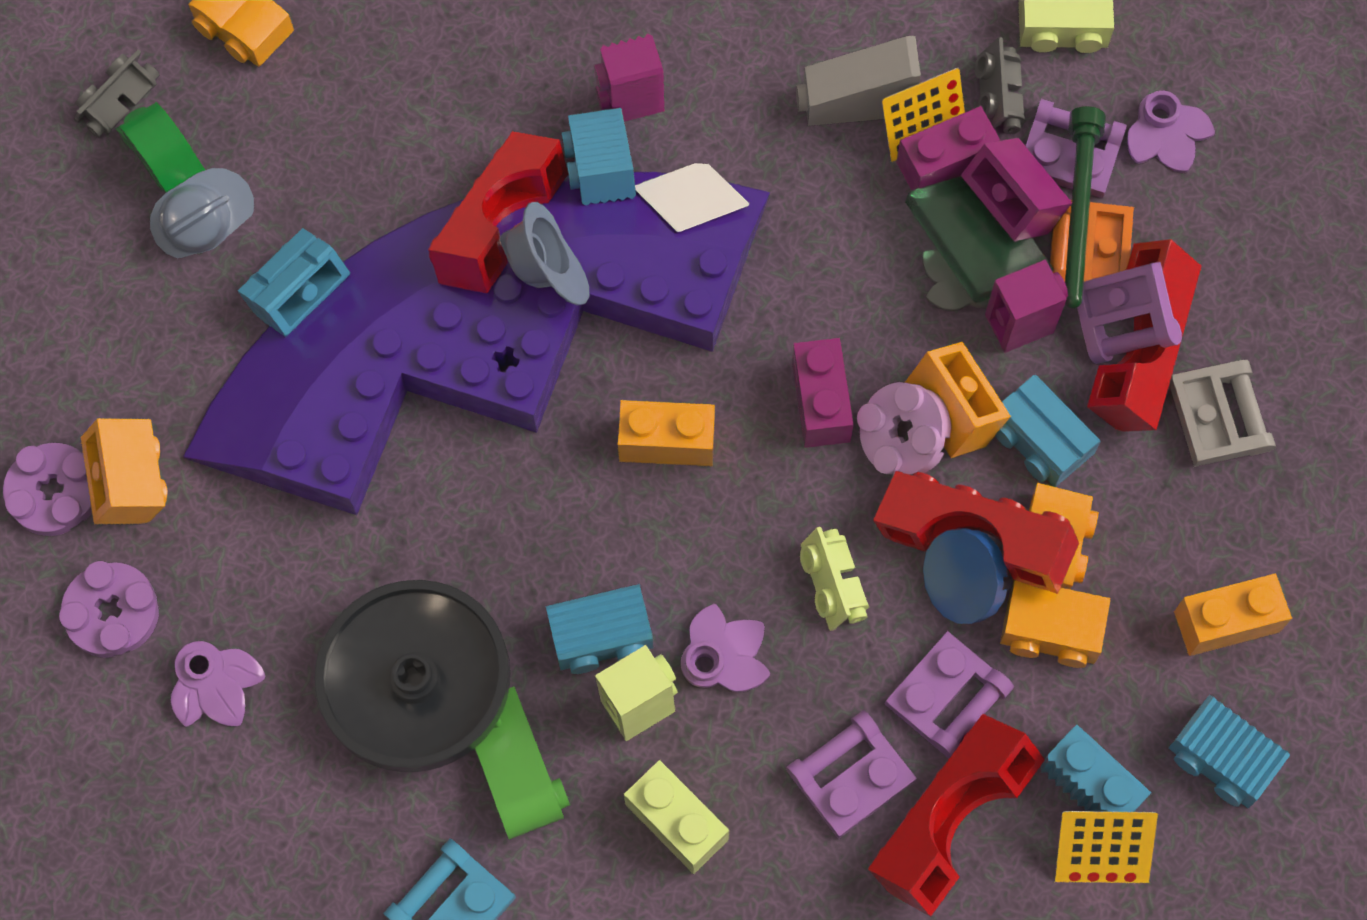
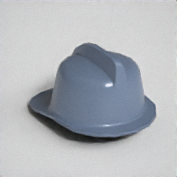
M224 168L207 169L171 189L155 203L150 215V231L156 244L166 254L178 259L212 250L252 216L254 212L253 194L248 183L239 174Z
M538 202L529 203L524 209L523 221L500 236V242L512 270L518 278L528 285L537 288L552 286L567 302L577 306L585 304L589 298V284L584 270L564 240L554 217L548 209Z

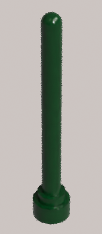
M1091 106L1075 108L1069 115L1068 132L1072 136L1073 142L1076 143L1065 284L1068 291L1065 305L1071 309L1079 307L1083 298L1094 145L1099 142V139L1105 133V113Z

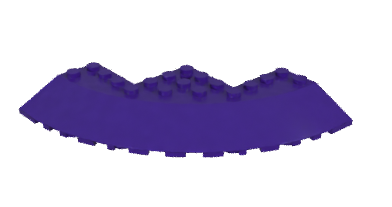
M634 172L635 185L667 173ZM567 175L550 202L542 205L554 217L564 240L586 274L589 284V298L585 304L578 306L567 302L552 286L537 288L526 284L516 276L509 261L488 293L439 284L433 264L429 258L428 249L432 240L439 235L451 218L454 209L463 200L426 213L374 240L343 261L350 275L287 337L277 332L272 326L267 328L244 354L209 405L183 458L357 515L407 391L537 433L583 311L713 352L770 192L728 182L749 203V206L677 232L637 191L633 199L626 197L623 201L618 198L615 202L608 200L606 203L600 201L597 204L592 202L589 205L582 204L580 188L571 190L569 176ZM526 207L516 210L498 223L496 227L499 228L500 235L523 221L524 209ZM513 365L509 366L506 372H500V368L503 366Z

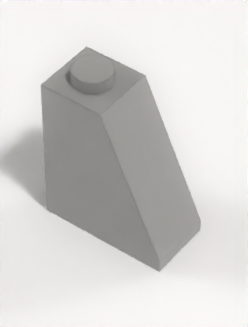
M915 36L902 37L806 66L803 84L796 85L798 112L806 111L808 126L885 119L882 100L920 84L921 73Z

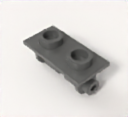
M998 37L978 55L975 63V75L980 80V98L977 107L982 106L994 129L997 126H1003L1004 133L1015 134L1021 131V125L1025 123L1023 94L1008 92V89L1018 90L1022 87L1021 57L1016 53L1015 48L1003 47V38Z
M139 49L130 58L124 53L121 54L105 72L110 78L99 89L92 84L75 102L79 109L74 120L78 122L83 116L88 118L90 121L86 124V127L98 138L104 132L109 134L129 113V110L117 100L121 95L135 106L157 85L155 80L160 76L158 71L149 63H146L143 67L137 63L141 55Z

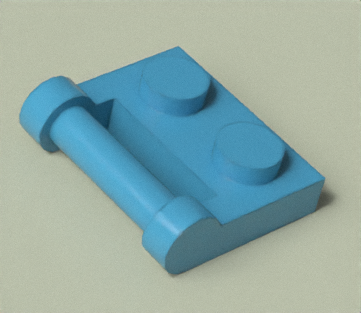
M449 838L440 849L443 854L397 905L393 902L383 913L389 920H413L412 917L457 866L467 874L466 878L429 920H497L515 900L516 896L474 860L460 845Z

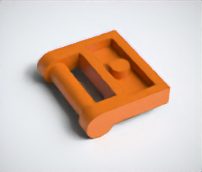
M1090 202L1084 281L1127 269L1131 252L1134 207ZM1071 206L1053 227L1050 268L1053 273L1058 272L1064 282Z

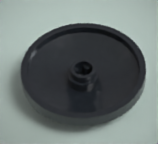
M406 580L386 584L371 590L352 602L335 619L327 631L318 652L314 677L315 692L321 714L327 725L341 744L352 754L371 765L386 770L421 772L453 763L475 749L488 736L504 710L510 688L511 670L510 659L502 634L494 619L478 601L465 592L447 584L428 580Z

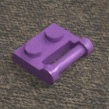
M1041 99L1026 147L1057 185L1073 189L1076 143L1045 132L1047 124L1068 130L1070 112L1053 107L1054 102ZM1114 121L1113 125L1105 123V133L1099 139L1107 142L1105 150L1094 147L1091 183L1092 196L1102 199L1104 197L1127 124Z
M1161 262L1084 281L1082 303L1077 307L1087 352L1091 361L1095 364L1112 360L1113 355L1155 345H1161L1166 348L1178 345L1181 342L1182 332L1178 321L1173 317ZM1148 313L1151 315L1153 327L1113 337H1108L1105 334L1103 326L1105 324Z
M947 631L890 695L885 705L947 758H950L980 716L985 714L999 697L1005 699L1014 689V685L1004 674L990 667ZM975 676L984 686L945 730L940 729L933 722Z
M864 710L851 718L852 724L810 756L803 761L796 759L785 767L788 774L838 839L916 782L917 779L882 735L871 716ZM865 739L872 748V751L823 788H820L813 777Z

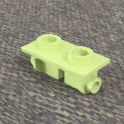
M817 527L801 543L800 560L805 572L811 574L816 589V609L821 617L826 618L829 630L832 631L847 618L849 623L865 620L868 617L866 610L869 608L858 576L842 579L841 573L852 571L855 568L845 536L839 535L838 529H830L823 532L821 527Z

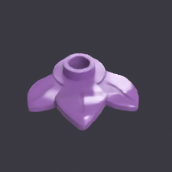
M1156 91L1147 95L1141 101L1138 108L1139 120L1128 131L1127 145L1131 158L1137 164L1144 163L1156 156L1161 163L1171 170L1186 173L1191 168L1195 158V141L1205 140L1214 136L1215 130L1211 120L1201 109L1181 105L1179 99L1171 92ZM1162 109L1167 113L1168 118H1158L1152 111Z
M716 604L701 610L691 622V644L686 647L681 657V671L685 679L692 685L700 688H709L719 684L732 692H745L762 685L770 677V672L764 664L754 657L762 644L764 624L755 620H738L726 623L722 611ZM700 657H709L712 659L714 666L708 672H701L696 668V661Z
M191 642L178 652L175 659V672L179 680L171 693L172 710L185 727L197 721L203 713L220 724L239 726L243 721L245 713V697L242 688L260 683L265 679V673L260 664L251 655L240 649L219 651L208 642ZM196 656H203L209 662V668L203 674H195L189 667L190 661Z

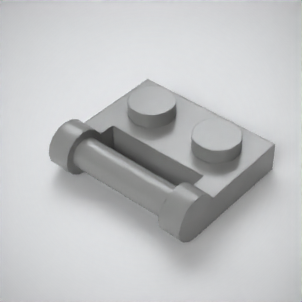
M1248 360L1234 361L1171 376L1169 386L1194 467L1247 455L1262 454L1276 448L1272 433L1266 432L1250 381L1253 372ZM1222 383L1232 384L1247 431V437L1239 438Z

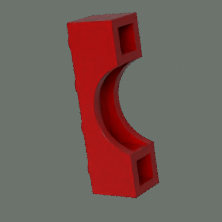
M511 132L501 148L497 149L484 172L475 180L473 187L464 200L454 209L451 218L442 231L431 242L428 249L429 258L433 264L439 284L482 293L489 292L508 264L506 254L500 242L499 228L496 227L498 223L516 210L527 207L529 203H549L568 175L560 139Z
M1172 239L1134 243L1126 270L1161 262L1173 317L1178 321L1183 336L1202 266ZM1150 313L1134 317V331L1153 327ZM1181 342L1178 345L1166 348L1161 345H1155L1130 351L1117 364L1099 365L1087 407L1113 428L1123 432L1157 430Z
M895 471L873 519L883 537L924 552L928 550L937 536L947 530L968 528L972 531L979 530L987 533L1003 544L1004 563L1013 580L1058 594L1079 546L1078 538L1070 521L1060 514L1051 511H1044L1042 515L1026 510L1020 503L1008 498H999L998 501L982 497L978 491L965 485L958 484L955 488L939 484L935 478L922 472L909 475Z
M982 714L972 729L964 736L963 741L943 768L938 771L934 780L915 806L909 810L906 818L886 845L881 848L868 870L894 897L931 917L960 878L953 867L950 856L951 842L960 823L970 812L984 803L1002 798H1018L1045 761L1044 757L1026 733Z

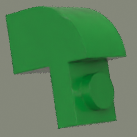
M157 102L147 108L141 107L130 112L125 117L124 123L115 128L125 144L139 157L157 186L165 193L195 174L205 171L183 134Z

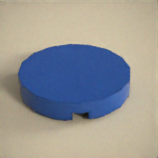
M968 528L947 530L933 540L926 551L923 574L926 591L935 608L945 618L957 624L981 622L996 614L1005 601L1007 589L1003 590V577L1008 576L1004 558L996 543L986 533L979 530L972 531Z

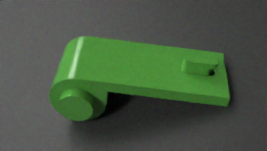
M513 686L509 688L508 698L498 722L488 736L475 748L509 840L564 819L561 809L570 806L561 779L558 778L551 781L518 694Z

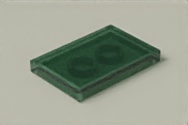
M962 176L908 193L905 203L975 304L990 299L996 279L1045 259L1047 260L1032 238L1014 241ZM1047 260V262H1048V264H1049V266H1050V268H1051V270H1052V272H1053V271H1054V268L1052 267V265H1051V264L1049 263V261Z

